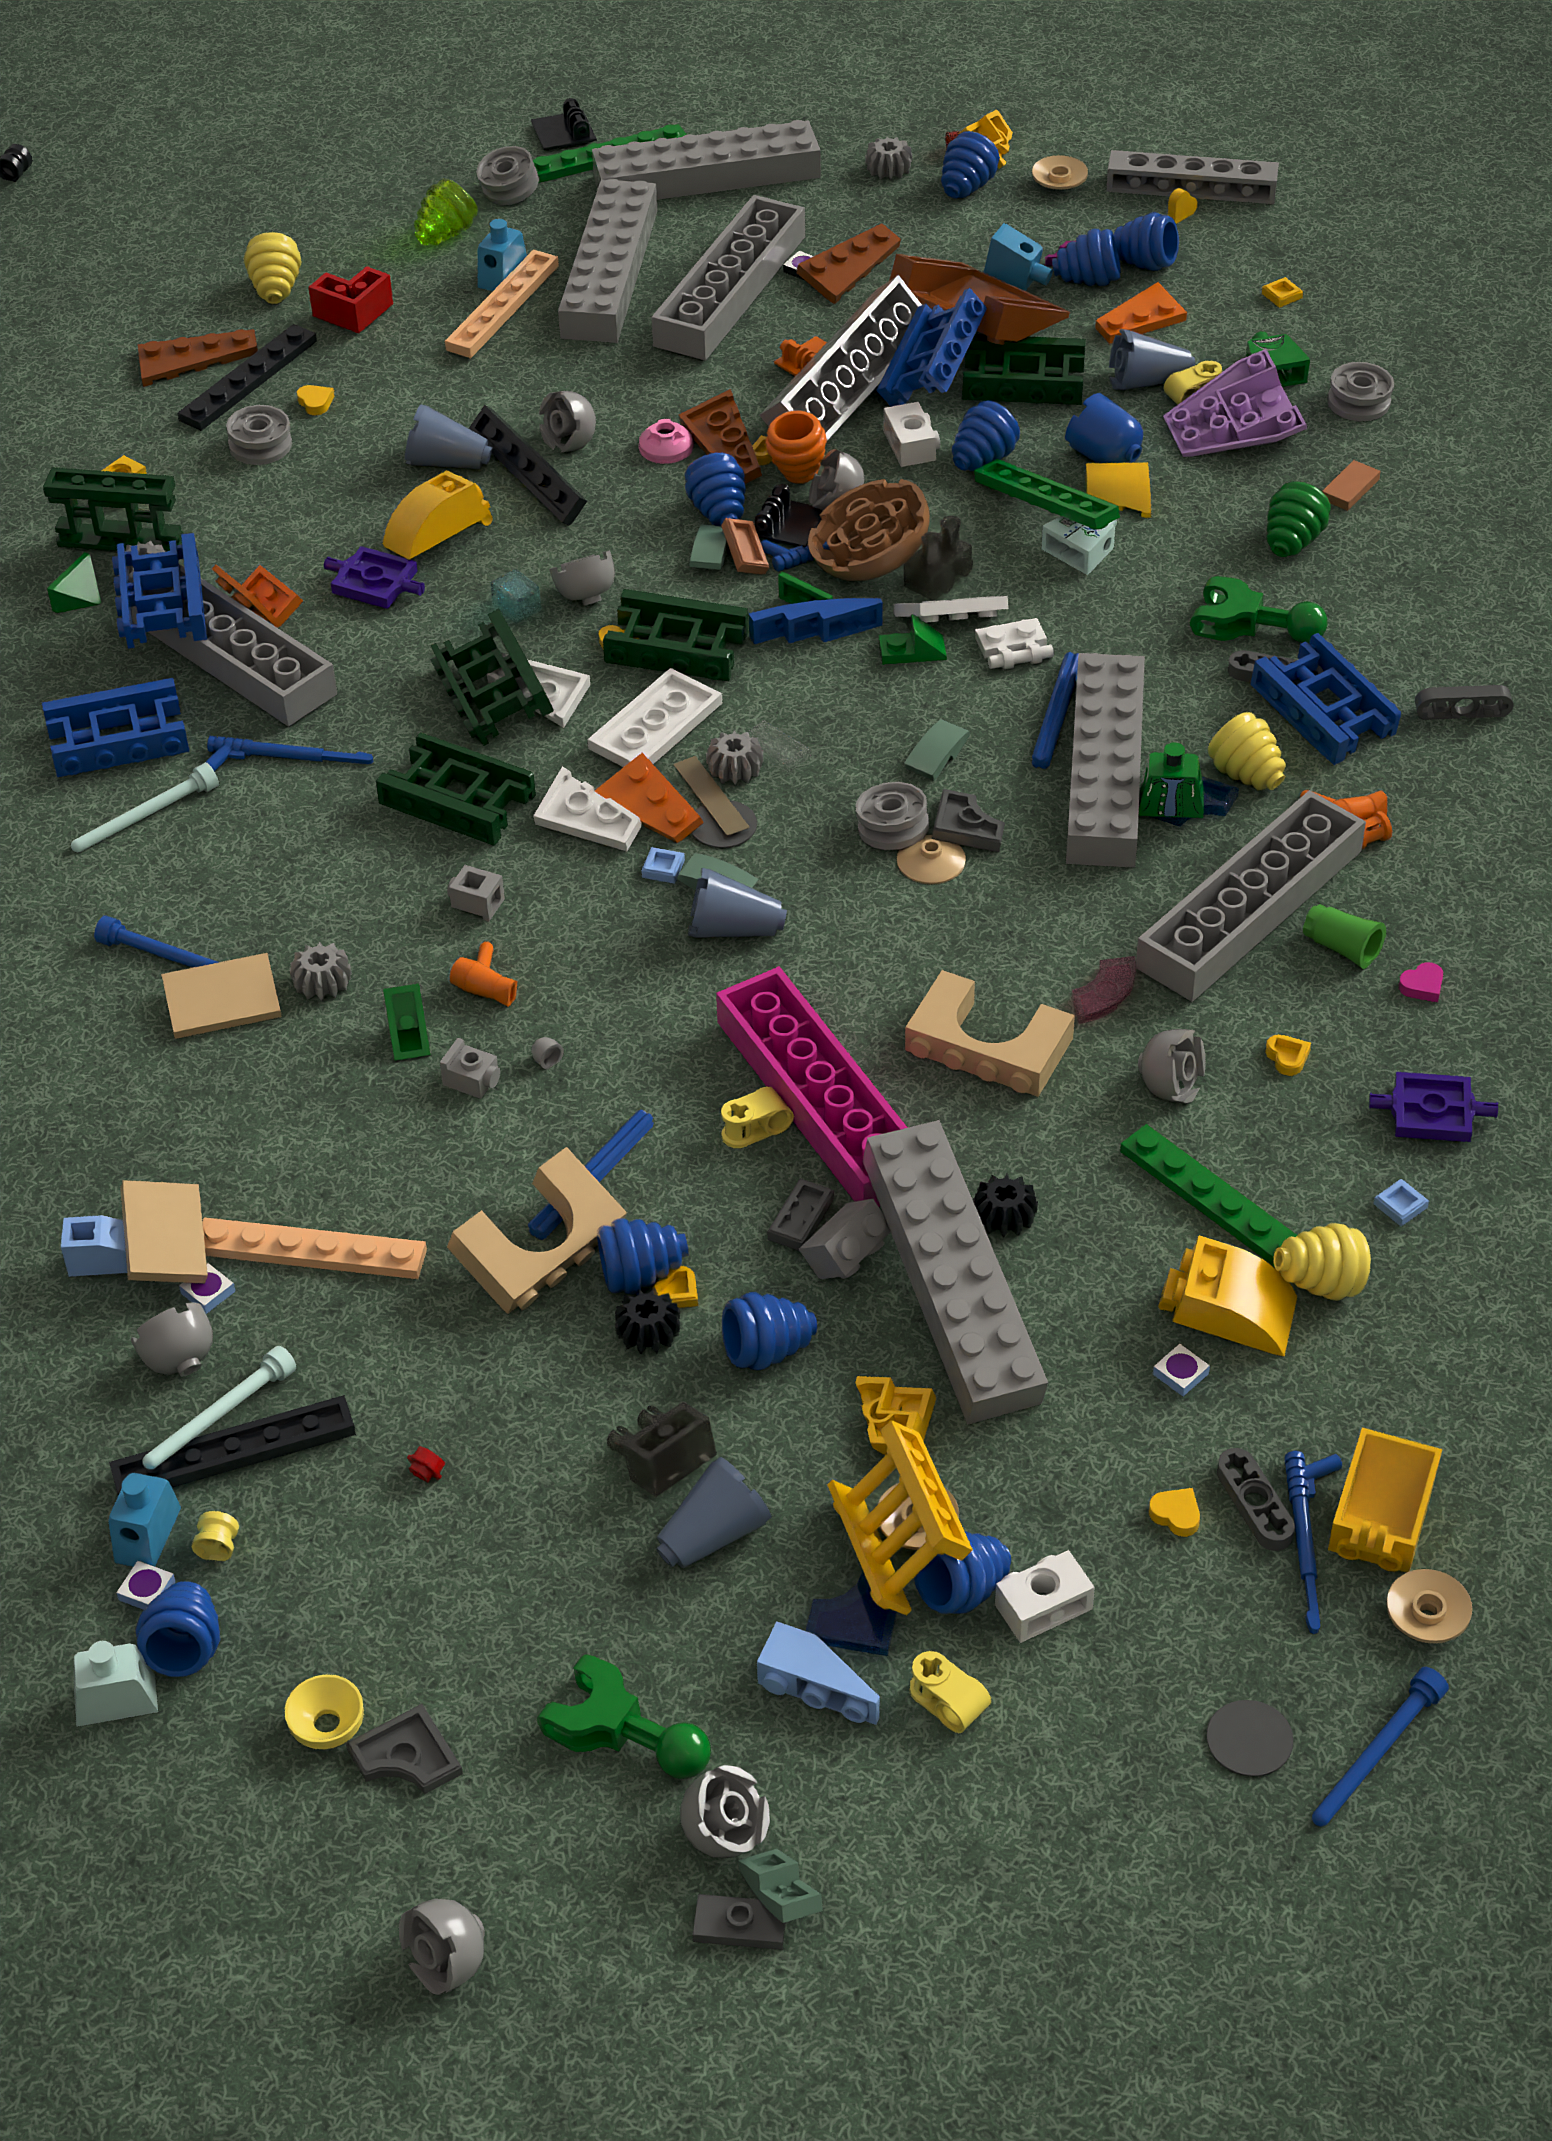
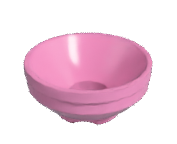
M670 419L658 420L657 423L649 426L642 432L639 437L640 454L647 460L660 464L681 461L692 453L694 447L692 434L689 430L678 423L672 422ZM662 432H671L669 434H661Z

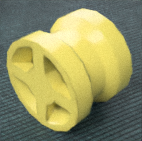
M209 1511L200 1515L197 1523L199 1534L195 1535L191 1546L193 1552L205 1560L226 1561L231 1558L234 1549L231 1540L238 1533V1521L229 1514L218 1511Z

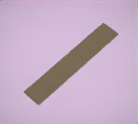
M696 756L673 764L726 835L749 828V825Z

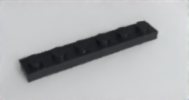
M295 324L291 325L178 412L179 421L202 431L317 342L316 333Z
M484 405L469 429L488 439V446L492 447V454L562 523L568 526L571 525L587 503V500L492 408Z
M345 1395L195 1437L154 1469H147L143 1465V1458L150 1451L109 1462L117 1494L119 1495L123 1480L131 1473L163 1478L169 1481L173 1488L354 1436L356 1432Z

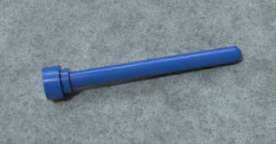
M106 915L101 917L95 928V941L107 946L123 943L192 968L219 963L128 931L124 925H121L120 920Z
M1429 1667L1420 1668L1410 1681V1696L1313 1812L1312 1820L1315 1825L1320 1827L1327 1825L1424 1706L1429 1707L1431 1704H1437L1449 1690V1685L1440 1673Z

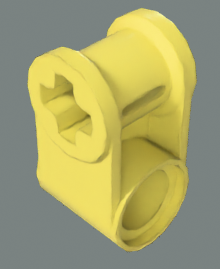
M1203 361L1183 371L1175 372L1166 379L1164 392L1178 405L1221 374L1222 366L1216 361Z
M762 1087L751 1094L730 1100L723 1105L721 1117L725 1122V1127L722 1129V1140L729 1147L743 1148L771 1135L780 1134L792 1124L794 1119L793 1112L772 1087Z
M934 1651L922 1652L914 1659L912 1666L913 1678L910 1681L909 1689L911 1697L939 1718L953 1732L963 1733L991 1704V1697L987 1689L978 1680L968 1676L947 1660L944 1655Z

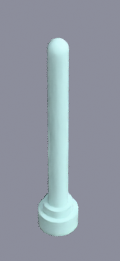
M206 762L193 769V773L189 775L188 780L73 840L71 843L72 850L77 853L82 852L194 791L201 792L205 790L208 792L218 787L219 781L214 770Z
M275 1346L263 1356L260 1368L146 1454L143 1458L144 1467L147 1469L156 1468L268 1381H282L296 1370V1363L292 1355L281 1346Z

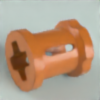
M1381 810L1374 812L1370 818L1364 819L1366 825L1362 849H1365L1368 843L1379 839L1387 841L1392 837L1390 820Z

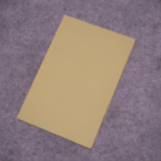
M267 953L162 974L175 1039L282 1017Z
M123 1180L120 1189L128 1280L205 1283L208 1273L199 1184Z

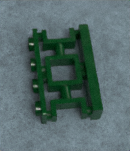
M975 334L965 353V368H979V371L963 372L962 400L1082 405L1083 376L1069 375V372L1084 373L1086 339L1028 336L1017 342L1005 340L1004 344L1001 345L987 341V335ZM1009 370L1039 371V374L1009 373Z
M51 467L43 485L44 495L48 497L49 503L64 504L67 517L60 516L55 526V532L59 533L56 538L58 547L117 551V544L123 543L126 551V545L135 546L138 544V541L141 544L152 541L153 545H162L164 551L168 552L170 551L169 541L176 540L177 545H182L181 534L184 533L181 531V525L165 524L163 511L171 512L176 501L175 495H172L175 489L174 476ZM77 499L88 500V506L78 505ZM138 504H149V510H140ZM103 507L125 508L128 521L106 520ZM81 518H90L92 524H83ZM141 522L152 523L153 529L142 528Z
M623 589L620 596L621 606H618L617 618L618 625L627 627L624 633L608 630L607 634H605L603 638V653L606 663L664 672L672 668L684 675L704 677L711 680H730L731 669L733 670L734 650L724 649L726 642L743 644L749 632L748 608ZM664 632L686 635L689 638L687 643L665 640L662 639ZM703 634L716 635V637L704 636Z
M499 608L487 614L491 621L490 624L485 625L484 622L478 624L483 634L482 636L455 650L450 640L444 642L445 647L439 649L436 643L430 645L435 654V657L430 660L439 677L444 674L446 675L441 681L450 697L456 694L457 698L453 699L452 702L461 718L465 715L468 716L463 723L471 738L478 736L483 746L489 744L486 738L487 735L491 733L493 737L499 735L494 725L495 723L521 709H524L529 719L535 716L533 711L539 709L543 717L554 711L541 683ZM499 636L508 653L507 656H502L493 638ZM453 660L462 677L461 680L456 681L447 662ZM499 668L503 670L505 676L478 690L475 689L472 682ZM520 676L531 695L528 698H525L515 680ZM472 701H475L484 718V721L478 723L468 704Z
M421 732L415 737L416 746L411 745L409 748L410 762L413 766L407 773L403 774L390 769L387 774L382 773L376 779L379 804L493 846L501 839L500 829L505 830L508 826L507 812L503 810L508 802L514 800L526 805L529 799L533 800L536 796L533 772ZM434 765L441 767L438 772L432 771ZM453 779L471 785L463 795L445 789ZM423 781L427 784L425 787L419 786V783ZM491 785L498 787L495 793L488 791ZM478 802L485 804L482 808L476 806Z

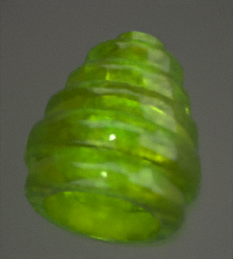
M446 178L441 179L437 184L431 185L426 190V196L421 200V208L417 211L418 218L414 220L415 237L423 245L431 244L435 246L439 245L441 241H448L451 237H457L462 231H466L473 225V219L478 215L475 201L456 182Z

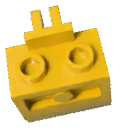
M446 470L415 487L402 499L389 520L382 544L385 548L410 560L476 522L485 526L490 525L493 520L489 510L490 504L483 499V493L475 482L473 483L462 476Z
M1199 1235L1193 1250L1185 1249L1179 1270L1170 1268L1163 1286L1159 1309L1172 1312L1176 1307L1172 1322L1271 1354L1285 1356L1297 1301V1295L1292 1285L1286 1282L1281 1273L1273 1266L1252 1253Z
M1362 1427L1333 1521L1328 1550L1336 1552L1339 1556L1348 1560L1361 1559L1378 1564L1387 1571L1395 1572L1400 1570L1410 1572L1443 1449Z

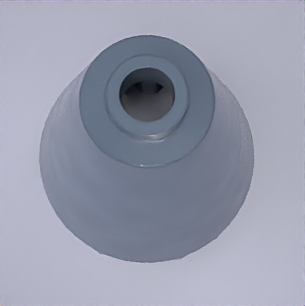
M1120 329L1119 332L1122 335L1115 336L1110 352L1109 368H1115V377H1110V381L1115 390H1128L1164 384L1171 374L1195 366V358L1191 356V352L1187 349L1131 330Z
M421 404L418 407L413 420L419 421V423L416 422L413 430L410 429L405 451L406 464L481 469L482 464L488 465L492 454V447L488 446V439L429 406Z
M701 868V878H698L690 915L694 917L692 926L689 925L688 936L695 938L775 936L776 930H783L787 910L781 909V901L711 869Z
M722 1457L711 1462L657 1536L661 1545L656 1550L670 1567L678 1564L681 1568H685L766 1525V1522L772 1517L768 1507L756 1490L750 1491L742 1482L745 1477Z

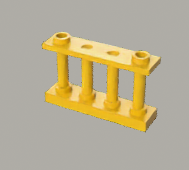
M890 1420L880 1430L887 1445V1454L854 1488L833 1479L827 1486L834 1500L833 1507L843 1521L871 1588L870 1595L872 1599L883 1609H891L907 1616L912 1609L903 1588L938 1554H947L962 1561L973 1549L920 1433ZM897 1468L900 1474V1483L869 1512L865 1499ZM910 1497L913 1503V1512L882 1542L877 1529ZM923 1526L926 1532V1542L895 1572L890 1558Z

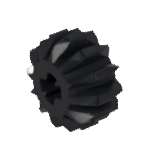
M1006 1173L1003 1179H998L991 1175L988 1183L980 1182L977 1193L973 1198L974 1205L982 1224L986 1225L988 1234L998 1229L1003 1238L1008 1233V1230H1012V1232L1019 1236L1022 1227L1031 1228L1035 1213L1038 1211V1201H1036L1033 1185H1025L1022 1176L1015 1180L1010 1179L1008 1173Z
M654 1287L649 1294H644L638 1288L635 1294L636 1297L624 1295L622 1305L616 1306L615 1331L618 1339H623L626 1349L637 1345V1350L642 1354L646 1347H652L657 1354L660 1349V1343L671 1347L673 1337L679 1336L681 1327L679 1320L680 1310L677 1307V1303H672L669 1293L658 1296V1292Z

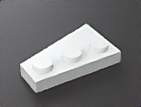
M1008 596L952 599V601H924L922 603L893 604L894 615L896 617H911V614H914L924 622L939 621L938 615L948 614L949 620L968 619V612H978V617L997 616V610L1008 609Z
M528 660L554 709L553 712L544 717L564 728L591 685L590 675ZM501 668L487 674L488 684L505 676ZM521 676L516 678L515 680L525 698L530 697L531 695Z
M563 766L533 816L536 825L623 851H628L641 828V821L638 816L611 798L605 799L594 791L593 786L585 781L581 783L572 777L571 772Z

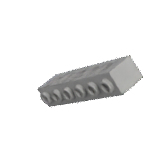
M1111 150L1106 192L1170 196L1175 189L1181 188L1189 192L1190 196L1199 199L1274 204L1279 162Z

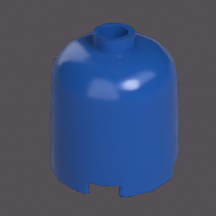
M1101 393L1093 394L1083 402L1087 407L1079 417L1073 415L1067 426L1065 440L1070 443L1069 446L1095 463H1133L1142 452L1141 445L1144 435L1140 422Z

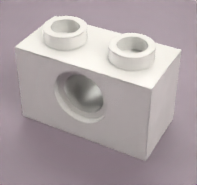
M919 402L884 408L883 431L900 466L904 467L936 461V449L940 448L939 434L937 430L933 431L930 416L928 413L923 412Z
M1068 1550L1057 1556H1047L1040 1560L1037 1565L1020 1573L1012 1572L1006 1575L1000 1582L996 1583L995 1606L1019 1642L1022 1643L1092 1610L1095 1587ZM1037 1593H1046L1048 1595H1039Z

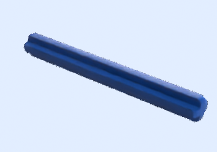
M1068 652L1064 655L1033 751L1032 765L1035 768L1046 769L1050 765L1077 680L1078 653Z
M638 1110L584 1165L598 1182L653 1127V1117L650 1113ZM548 1203L528 1223L529 1233L539 1240H543L563 1219L558 1211Z

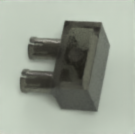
M945 516L943 520L941 519L940 533H925L921 537L922 548L904 563V587L933 601L943 593H948L953 585L961 577L968 576L973 568L972 545L960 540L961 520L955 516Z
M685 1402L680 1403L665 1414L655 1406L649 1405L647 1410L651 1413L643 1409L637 1419L638 1426L642 1429L634 1435L625 1427L618 1426L616 1428L619 1433L613 1429L607 1438L608 1448L625 1457L630 1480L655 1497L717 1455L709 1417Z

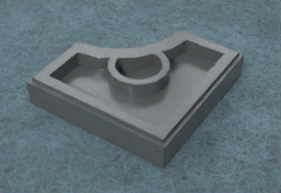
M943 789L932 839L999 852L1005 822L994 819L984 813L977 805L975 795Z
M423 1704L345 1743L348 1753L366 1782L380 1777H400L414 1783L426 1794L463 1774L460 1763Z

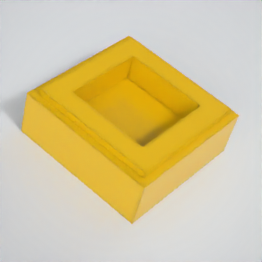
M1286 277L1262 286V294L1279 308L1303 297V291Z

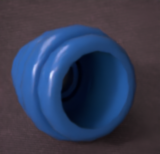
M966 131L960 133L948 144L943 160L941 183L949 197L965 198L970 193L984 186L987 181L995 176L1000 156L994 143L986 136L977 132Z
M1151 212L1145 216H1139L1134 221H1129L1124 226H1119L1114 232L1119 260H1125L1128 264L1135 265L1141 269L1146 268L1151 271H1158L1163 267L1171 266L1177 258L1179 250L1178 229L1173 218L1168 215Z
M1091 229L1087 235H1079L1076 241L1069 242L1066 248H1060L1057 252V258L1052 259L1055 276L1061 275L1064 282L1073 280L1075 284L1084 282L1087 286L1094 284L1106 286L1110 281H1116L1121 277L1117 244L1114 234L1110 229L1103 231Z
M989 400L982 401L977 406L971 407L964 415L963 421L958 427V433L955 436V443L952 445L954 464L961 470L974 471L996 459L1001 460L1007 457L1015 449V444L1020 438V428L1014 416L1002 405Z
M722 452L711 453L698 458L688 466L685 472L686 495L693 501V505L709 519L711 524L721 526L725 518L740 519L744 513L743 505L745 503L744 494L746 492L743 468L732 455Z
M618 1218L612 1221L611 1226L603 1225L597 1230L603 1275L607 1288L611 1293L624 1291L626 1294H636L638 1288L641 1290V1287H651L656 1283V1278L663 1279L668 1276L669 1270H678L682 1265V1257L689 1256L685 1234L677 1235L676 1229L671 1225L661 1227L656 1222L646 1224L641 1219L629 1222L625 1218Z
M757 1292L746 1293L739 1298L729 1300L723 1309V1343L731 1363L740 1369L749 1367L751 1370L758 1371L768 1368L771 1364L780 1363L786 1356L794 1355L798 1348L807 1347L811 1341V1336L817 1333V1320L813 1312H808L806 1307L800 1302L792 1303L786 1298L778 1299L771 1294L761 1296Z
M964 1531L973 1550L962 1561L947 1554H938L914 1577L916 1589L922 1600L932 1610L941 1614L969 1613L979 1604L983 1603L996 1590V1583L1000 1582L1010 1571V1552L997 1538Z
M178 1582L164 1590L141 1612L135 1628L137 1647L146 1665L155 1672L169 1677H185L197 1673L214 1656L220 1642L218 1614L215 1611L211 1597L206 1589L193 1582Z

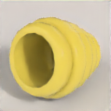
M269 232L256 235L249 241L244 255L248 277L252 281L257 294L268 303L277 304L289 296L298 277L299 268L302 263L300 252L296 242L284 234Z
M1244 712L1232 718L1215 734L1209 743L1208 754L1214 760L1215 767L1221 773H1227L1233 780H1241L1244 785H1253L1256 790H1264L1266 788L1274 790L1285 779L1283 772L1286 763L1280 758L1281 750L1276 746V738L1270 732L1268 724L1261 718L1256 719L1251 712Z
M1330 1223L1325 1227L1316 1226L1308 1232H1301L1296 1237H1288L1274 1253L1275 1269L1280 1271L1281 1276L1286 1282L1295 1283L1298 1288L1307 1289L1313 1295L1323 1296L1330 1300L1338 1301L1345 1297H1354L1359 1294L1365 1287L1370 1273L1371 1257L1366 1237L1360 1230L1348 1228L1344 1224Z

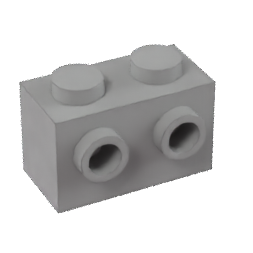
M874 1199L846 1203L799 1248V1251L818 1278L841 1277V1279H845L859 1270V1262L865 1256L875 1253L884 1245L883 1239L891 1231L884 1214Z

